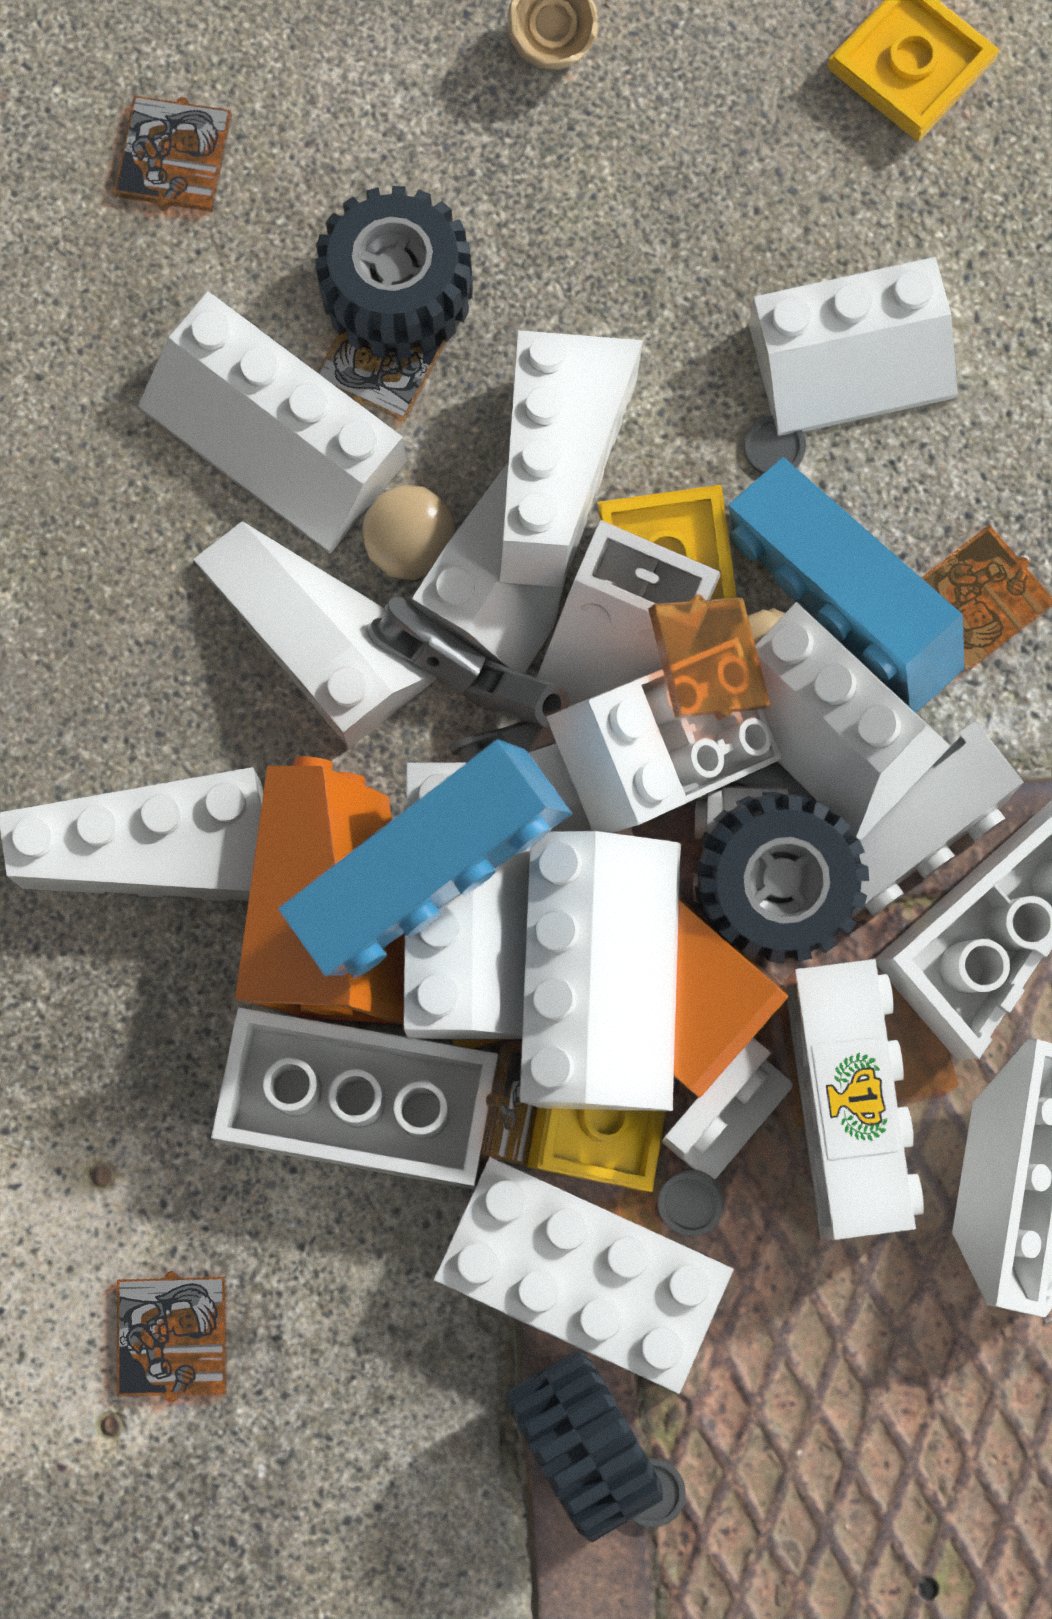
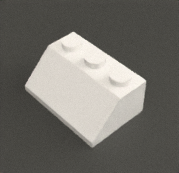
M936 257L753 297L748 325L778 436L795 433V431L802 430V432L950 400L958 395L952 317Z
M797 602L751 649L746 669L783 758L778 762L819 803L829 807V810L834 814L841 816L851 826L849 832L854 837L860 839V841L950 748V745Z

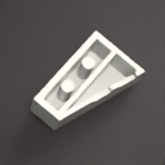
M976 720L958 732L960 734L958 740L950 745V748L860 841L865 853L859 855L861 863L869 867V881H862L861 892L868 895L864 909L867 908L873 917L885 910L904 894L898 886L899 883L916 871L920 873L923 879H926L955 857L948 847L967 833L976 842L1006 819L999 810L1008 802L1024 781ZM855 907L851 918L855 917L863 909Z

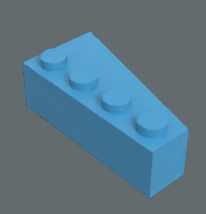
M782 457L728 504L733 528L730 537L739 551L753 562L758 559L774 576L778 585L788 596L798 601L814 619L915 713L964 670L963 614L787 459Z
M496 740L280 906L278 910L325 976H341L349 972L352 978L355 979L371 970L387 956L383 949L385 946L403 933L407 937H411L429 926L441 915L440 907L460 893L464 896L477 889L495 874V868L515 854L522 853L535 845L553 827L573 813L526 749Z

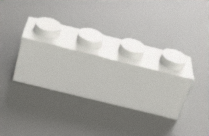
M209 291L206 292L168 337L138 405L140 411L329 554L332 553L407 462L403 436Z
M407 763L406 809L466 763ZM530 848L522 853L515 854L495 868V874L474 891L464 896L460 893L440 907L441 915L429 926L411 937L405 935L404 1031L408 1039L523 1038Z
M598 831L549 832L539 842L530 847L520 1102L548 1109L672 1111L681 845L678 842Z

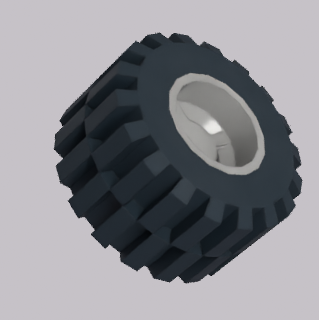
M392 186V194L380 195L379 187L366 190V200L359 203L353 196L342 203L344 215L340 216L332 213L325 222L328 235L319 234L316 245L318 258H315V265L326 315H330L332 327L339 336L347 332L349 345H352L359 351L366 342L371 347L372 356L385 359L386 350L396 348L398 359L411 358L410 349L420 347V344L423 353L426 354L436 349V334L440 333L444 340L448 341L456 333L455 320L464 322L469 313L468 300H472L473 278L470 244L466 242V230L460 219L453 221L452 209L443 201L432 206L430 193L418 189L414 197L408 196L406 194V186Z
M762 792L760 797L752 798L747 796L736 801V808L730 812L723 810L713 819L717 822V825L710 834L706 831L704 832L699 842L703 846L701 857L694 859L693 872L698 875V885H695L694 888L697 900L703 904L705 909L704 915L725 939L738 947L742 952L755 958L758 955L764 957L769 962L784 963V958H793L797 962L812 959L811 952L818 948L825 953L838 945L833 938L841 930L847 934L851 932L857 923L850 919L855 907L864 910L868 896L861 892L862 881H869V867L862 864L859 855L865 853L860 839L851 835L849 832L851 826L841 816L831 812L829 807L803 796L792 793Z
M576 1350L507 1391L508 1408L559 1502L580 1535L593 1543L663 1501V1489L659 1477L598 1370L588 1356Z

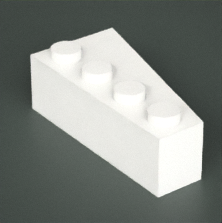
M518 330L499 583L563 588L585 528L592 501L600 487L605 465L619 434L627 404L630 402L636 387L643 340Z
M254 767L0 812V832L7 876L22 889L101 894L114 892L137 894L138 896L194 897L201 898L202 900L226 902L228 900L249 901L263 799L262 783Z
M1052 800L875 958L876 966L883 974L888 975L892 985L955 1059H980L992 1041L990 1036L1005 1013L1011 1012L1025 991L1022 988L1040 960L1043 957H1047L1052 950Z

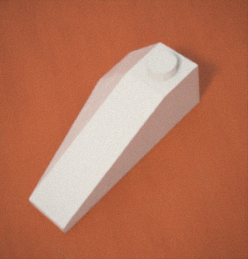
M507 463L447 543L413 596L412 603L435 624L484 654L486 659L514 671L527 674L554 631L563 588L499 583Z
M243 521L193 559L348 749L438 679L417 664L380 648L372 641L368 634V626L374 619L383 618L386 615L385 608Z

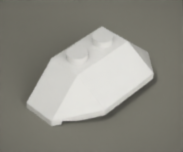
M1028 1039L972 1104L952 1233L987 1305L1039 1317H1046L1052 1309V1043L1038 1039Z

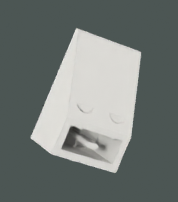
M600 520L574 579L537 678L563 687L568 695V707L684 660L720 578V572Z
M735 639L546 716L592 831L614 833L640 825L783 759Z

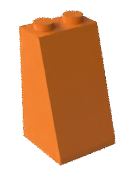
M298 756L294 758L293 766H267L235 999L306 1020L404 1026L405 933L383 948L387 956L365 974L355 979L352 978L349 972L341 976H325L278 910L280 906L392 821L389 796L365 786L366 778L364 776L333 771V762L323 758Z
M679 896L674 1076L696 1096L701 1098L789 996L786 987L749 955L725 939L705 917Z

